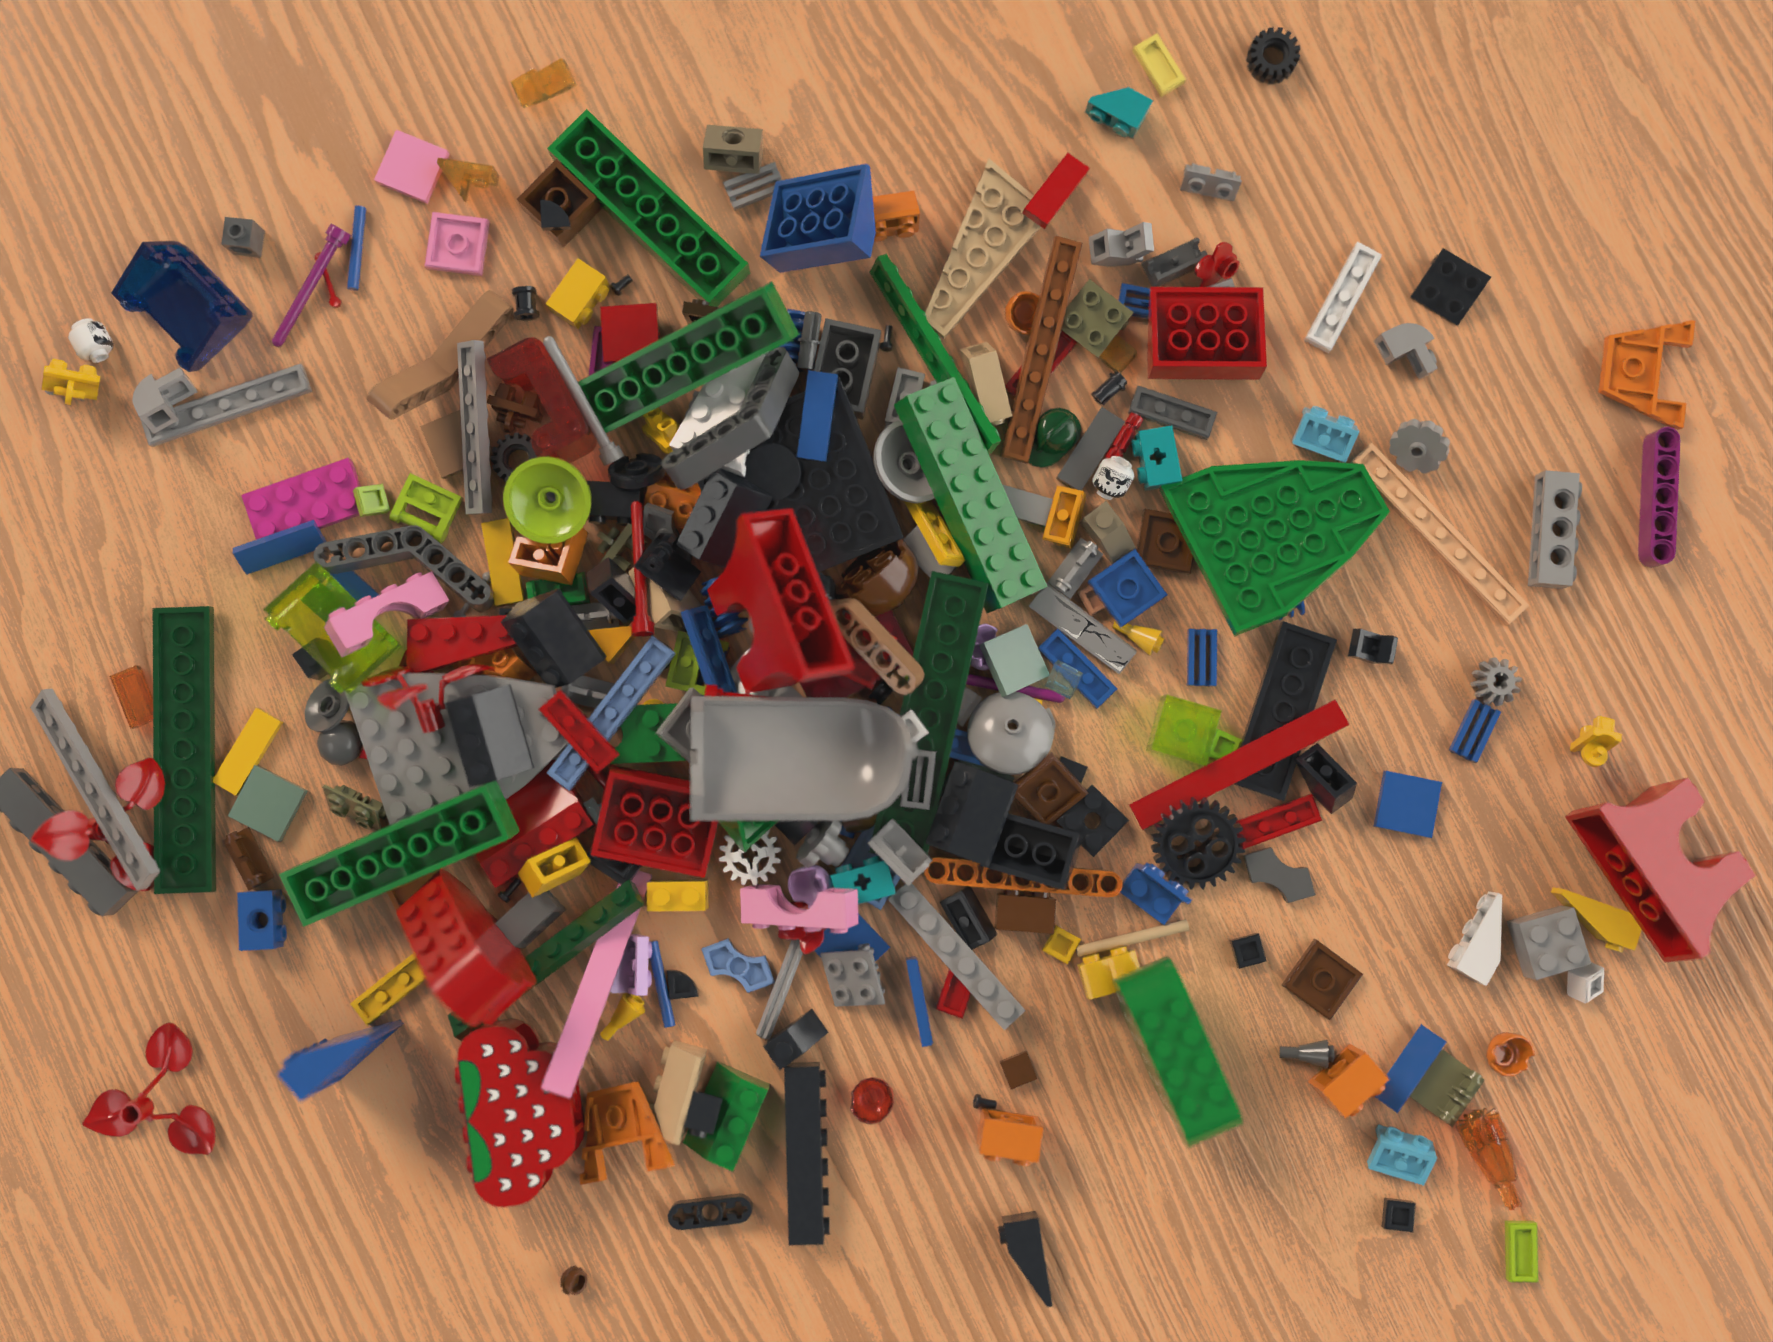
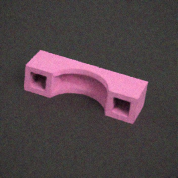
M431 571L425 575H422L421 572L416 573L406 580L407 583L399 587L396 584L390 585L381 591V595L375 598L366 596L355 603V607L351 609L340 608L332 612L324 628L341 657L369 644L373 637V620L384 612L400 611L411 615L415 619H424L443 610L449 599L433 572Z
M757 884L740 889L741 923L752 924V928L762 929L768 928L770 925H778L779 930L795 929V926L804 927V931L807 932L821 931V928H830L831 933H846L848 928L858 924V889L829 888L818 892L814 904L809 909H800L792 905L783 895L780 885Z

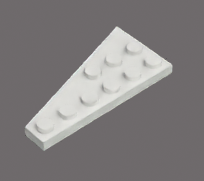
M767 353L703 385L669 444L673 451L740 410ZM750 450L724 465L721 469L745 477V460Z

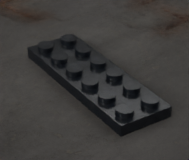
M1284 621L1280 623L1239 748L1315 709L1337 639ZM1301 750L1233 785L1284 801L1296 767L1295 759L1300 755Z

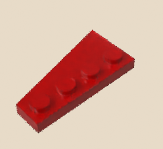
M507 615L407 619V667L410 668L408 673L434 671L453 663L465 662L480 655H488L517 646L501 624Z

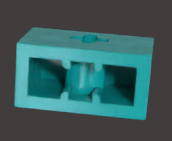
M1172 425L1138 431L1135 440H1132V450L1134 457H1139L1140 467L1137 468V477L1139 484H1144V490L1160 489L1162 485L1182 482ZM1154 453L1156 458H1161V461L1158 463V465L1156 464L1155 460H1150V457Z
M880 856L863 860L864 866L853 868L852 863L836 867V873L831 875L834 888L858 889V904L896 894L889 866L884 860L880 859ZM863 873L866 878H871V881L867 883L866 889H862L861 885L855 886L854 881L858 880V874Z

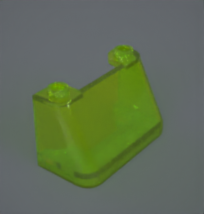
M316 561L263 609L268 614L265 620L276 631L282 628L288 632L332 677L329 683L340 694L344 691L351 694L364 680L375 673L403 647L374 619L372 623L373 637L369 644L341 657L324 627L332 612L340 608L351 609L355 607L357 601Z

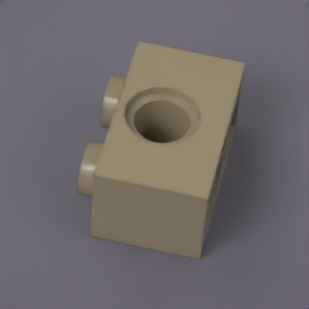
M707 125L703 143L704 170L760 174L763 156V129Z

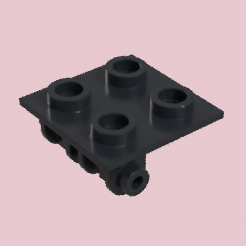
M1442 248L1440 253L1432 260V265L1410 297L1458 326L1491 279V276Z
M669 533L664 535L661 540L655 537L634 567L645 577L663 588L666 593L681 602L701 571L675 552V549L678 547L676 545L678 537L676 534Z

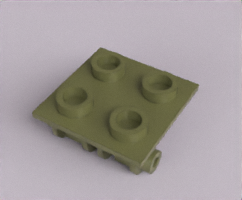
M1089 279L1067 307L1061 330L1099 358L1117 333L1127 327L1129 324L1128 319L1134 312Z
M327 785L322 786L330 808L329 810L342 818L349 816L355 819L359 826L371 830V828L381 829L379 819L387 817L383 803L373 798L370 801L369 796H365L361 802L362 793H357V791L345 785L341 787L337 785L334 789Z
M1442 1049L1410 1097L1453 1127L1485 1079Z

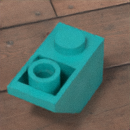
M1130 87L1090 97L1085 113L1094 122L1104 123L1112 127L1113 131L1119 136H1128L1133 139L1147 116L1153 100Z

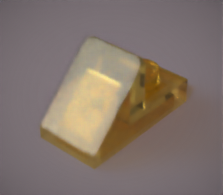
M437 158V164L465 203L467 202L470 182L472 185L480 188H488V185L498 186L499 175L494 166Z

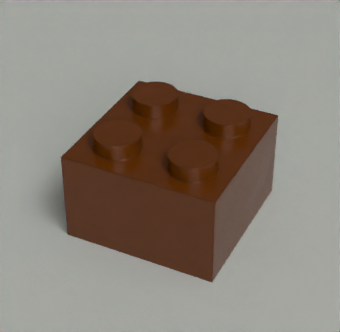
M555 160L517 198L523 211L540 227V200L552 201L565 211L570 220L572 230L546 231L563 248L602 209L597 197L558 160Z

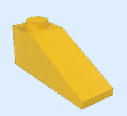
M1552 887L1551 893L1564 906L1575 909L1578 921L1596 939L1606 942L1605 948L1619 953H1623L1624 949L1636 950L1642 929L1630 912L1562 888Z

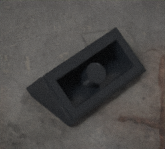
M966 886L940 901L955 931L971 950L991 941L997 936L995 928L971 886Z

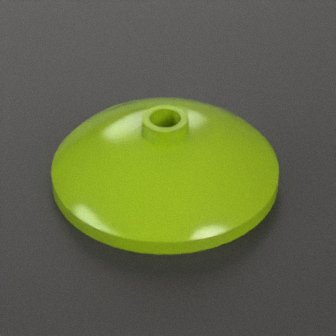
M537 457L522 463L509 476L503 494L505 512L514 528L523 536L540 543L553 544L570 539L582 529L591 511V493L585 478L573 465L555 457ZM547 492L554 493L556 500H548Z

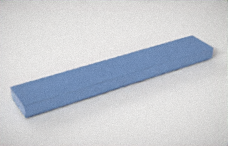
M655 636L650 637L588 718L608 741L614 736L676 655L673 650ZM568 744L547 774L568 791H571L590 766Z

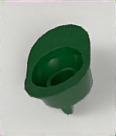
M1053 408L1040 416L1028 463L1041 468L1051 466L1075 446L1081 435L1080 421L1075 414L1067 409Z

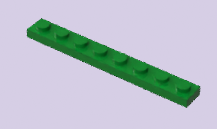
M887 253L878 256L869 273L936 382L939 383L955 377L988 454H991L1002 441L997 429L990 423L984 413L983 406L976 400L967 380L962 377L955 365L954 359L942 345L940 336L934 332L925 312L920 309L915 301L911 289L906 286L899 275L897 266L891 262Z

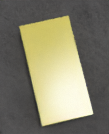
M1158 34L1133 47L1132 52L1161 97L1185 83L1184 75Z

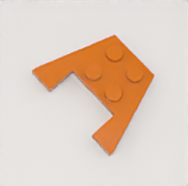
M1689 320L1683 323L1667 324L1656 328L1640 329L1605 337L1598 393L1675 430L1684 428L1687 403L1657 398L1663 345L1691 347L1694 340L1696 321Z
M639 1081L587 1093L584 1130L587 1131L586 1148H582L581 1159L585 1160L584 1173L580 1174V1185L607 1180L603 1148L642 1141L647 1172L675 1166Z

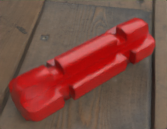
M1135 413L1129 414L1125 421L1126 425H1123L1112 444L1113 448L1109 449L1105 459L1112 456L1123 457L1122 453L1126 452L1137 433L1135 430H1138L1143 422L1141 416Z

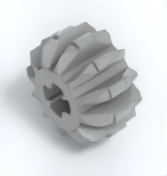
M1496 657L1490 658L1488 663L1486 661L1480 662L1478 664L1480 670H1474L1471 673L1477 678V681L1471 682L1470 685L1471 687L1478 686L1479 689L1475 692L1474 696H1484V704H1491L1493 702L1495 706L1503 705L1504 701L1512 702L1514 700L1512 693L1516 694L1521 691L1515 685V683L1522 681L1521 677L1514 676L1518 667H1509V660L1503 659L1499 662ZM1495 677H1498L1499 681H1497V686L1495 687L1493 683L1496 681Z

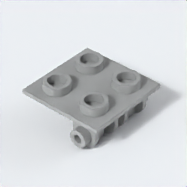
M869 943L859 945V950L824 952L820 954L835 1007L885 1004L883 997L885 989L880 982V972L876 971L878 964L874 963V949L869 946Z

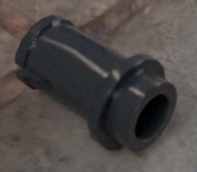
M1118 371L1114 374L1109 373V378L1091 393L1093 399L1102 407L1119 391L1125 390L1124 386L1127 384V381Z

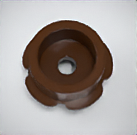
M570 1267L563 1272L560 1279V1286L563 1288L562 1292L566 1295L580 1294L587 1285L588 1277L581 1267Z

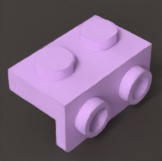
M631 934L610 990L611 993H630L635 996L648 995V988H650L652 982L651 972L648 970V959L652 956V944L648 936Z

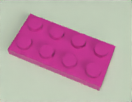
M345 458L242 494L241 496L257 540L311 520H315L319 529L359 516L353 490L361 486L352 460Z

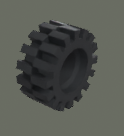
M1269 27L1267 32L1262 30L1254 38L1247 52L1246 62H1249L1248 70H1254L1252 73L1254 78L1258 75L1261 76L1259 82L1264 83L1265 79H1269L1268 84H1273L1275 80H1277V83H1281L1284 78L1287 79L1298 64L1301 55L1298 54L1301 50L1300 45L1295 46L1298 41L1296 37L1289 38L1291 35L1289 30H1287L1286 34H1282L1283 28L1278 27L1277 31L1274 32V27ZM1268 47L1277 48L1283 54V61L1277 65L1270 64L1264 59L1263 51Z
M514 433V436L507 434L504 436L505 440L499 439L497 441L499 445L497 448L493 447L492 452L494 456H491V461L494 463L492 467L497 472V475L507 482L509 476L514 471L508 463L509 456L513 451H526L529 460L545 457L541 446L533 438L526 434Z

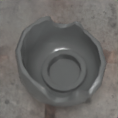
M341 720L333 729L320 732L317 740L320 756L330 764L339 766L355 760L359 756V751L363 745L356 724L348 720Z

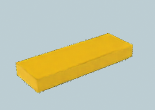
M932 500L923 503L904 501L939 565L960 567L965 561L964 556Z
M508 518L481 523L495 606H505L524 601L521 575L508 563L515 544L511 522Z
M256 707L214 776L213 783L238 796L254 765L259 764L284 722Z
M414 953L350 1003L367 1026L371 1025L426 981Z

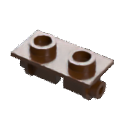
M249 827L226 835V839L223 842L248 891L275 877Z

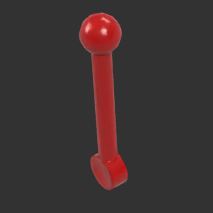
M321 252L315 254V261L318 259ZM326 268L323 277L331 297L329 304L333 308H339L342 302L335 294Z

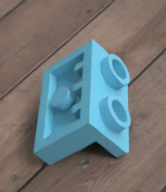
M1312 406L1311 409L1304 407L1302 411L1303 416L1292 439V444L1346 463L1359 434L1358 427L1354 425L1355 421L1339 415L1338 419L1327 415V410L1318 406Z
M1377 1125L1375 1130L1377 1141L1367 1160L1368 1169L1424 1186L1437 1160L1433 1142L1424 1136L1408 1134L1395 1127Z

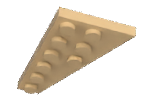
M990 159L987 161L937 287L925 312L934 332L942 339L947 337L1041 228L1022 214L1024 208L1034 195Z

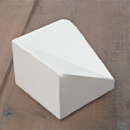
M1592 963L1568 971V996L1586 1004L1604 991L1603 967Z

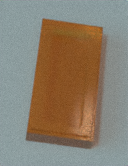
M135 665L111 675V682L130 729H135L152 722L153 697L141 667Z

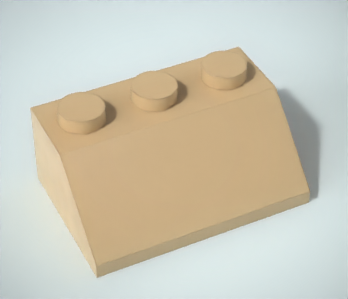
M675 1040L670 1047H665L661 1064H665L663 1076H657L653 1092L658 1093L655 1104L650 1103L649 1106L663 1138L679 1145L686 1132L684 1123L693 1091H697L707 1049Z

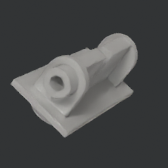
M1195 163L1191 165L1186 164L1180 190L1230 201L1235 200L1242 182L1240 180L1241 176L1236 175V172L1216 169L1215 174H1211L1210 167L1196 165Z
M1080 538L1047 583L1071 599L1103 556V553L1097 550L1098 546L1093 542H1086Z
M600 602L571 606L588 630L620 627L619 619Z
M581 676L571 684L562 686V690L573 703L597 708L614 686V683Z

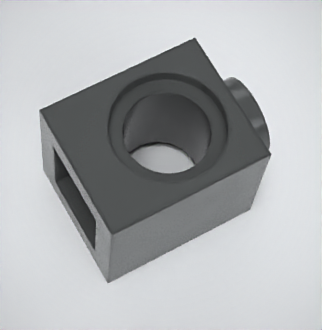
M225 217L221 245L233 255L261 258L265 230L252 219Z

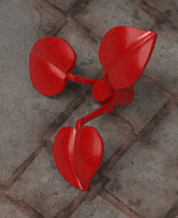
M471 664L444 674L439 682L438 703H435L433 698L419 701L416 694L426 690L428 686L424 683L408 686L402 676L410 672V668L407 666L384 670L365 679L361 684L362 686L369 687L388 682L392 679L399 681L403 688L390 690L377 696L378 702L384 707L395 711L401 703L409 698L416 709L422 732L429 733L446 726L441 710L446 709L444 691L447 684L479 671L488 670L495 672V668L482 664Z
M147 757L144 760L132 763L118 774L115 781L116 793L120 799L130 801L126 806L122 807L123 810L126 812L132 809L134 805L140 809L149 810L156 806L163 797L165 789L164 775L160 766L153 758ZM74 810L63 811L52 816L31 837L33 843L40 846L52 857L65 861L75 860L82 856L89 847V840L105 841L109 844L94 817L88 819L85 814ZM143 842L152 859H154V846ZM115 856L111 860L113 876L123 886L136 890L119 859ZM153 880L152 883L148 886V888L142 889V890H138V891H149V890H151V889L154 887V880Z
M168 1022L160 1026L152 1034L145 1051L147 1063L151 1067L161 1068L160 1073L133 1100L125 1092L118 1089H110L103 1092L94 1101L82 1125L103 1135L120 1137L134 1131L137 1124L145 1119L148 1122L160 1119H174L175 1121L168 1127V1138L172 1146L187 1154L209 1155L214 1148L216 1133L212 1118L203 1108L188 1105L182 1109L180 1115L177 1113L153 1114L154 1103L147 1097V1094L167 1073V1069L172 1072H179L185 1069L192 1060L193 1049L190 1040L176 1024Z

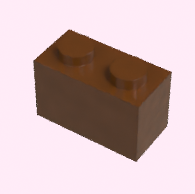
M1004 889V894L997 893L994 928L996 930L1054 934L1056 899L1049 897L1050 893L1032 891V896L1021 895V890Z

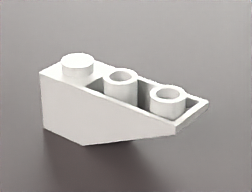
M1489 891L1487 895L1484 894L1479 899L1476 906L1478 911L1473 920L1470 919L1465 924L1462 931L1464 935L1460 943L1454 945L1448 955L1450 960L1447 966L1465 977L1484 986H1487L1501 959L1502 895Z

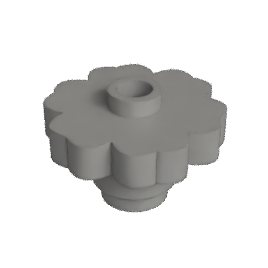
M1411 419L1408 422L1401 423L1398 431L1392 434L1389 452L1397 456L1396 464L1407 471L1418 469L1422 473H1428L1437 470L1441 461L1447 459L1450 440L1442 436L1443 428L1434 422H1420L1417 419Z
M821 820L819 824L815 825L809 831L804 843L798 850L796 858L807 868L815 865L819 859L827 865L838 866L845 859L849 848L845 846V842L837 836L841 831L842 822L840 820Z

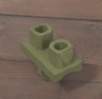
M629 523L616 541L614 539L620 531L615 527L607 535L601 531L597 534L603 540L597 548L599 552L604 554L608 547L611 546L601 562L610 557L626 573L632 564L621 557L627 547L633 551L632 525ZM644 540V548H645V547L647 546V542Z

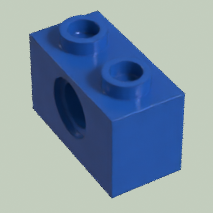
M282 889L238 892L239 951L284 947V942L287 938V928L283 924L286 899L282 895ZM262 912L268 917L266 927L262 926L259 922V916Z

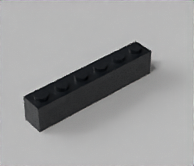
M820 1062L790 1063L784 1067L789 1246L824 1245L825 1235H830V1217H824V1206L829 1205V1187H823V1176H828V1158H823L822 1146H828L827 1128L822 1129L821 1117H827L826 1099H821V1088H826V1070H820Z

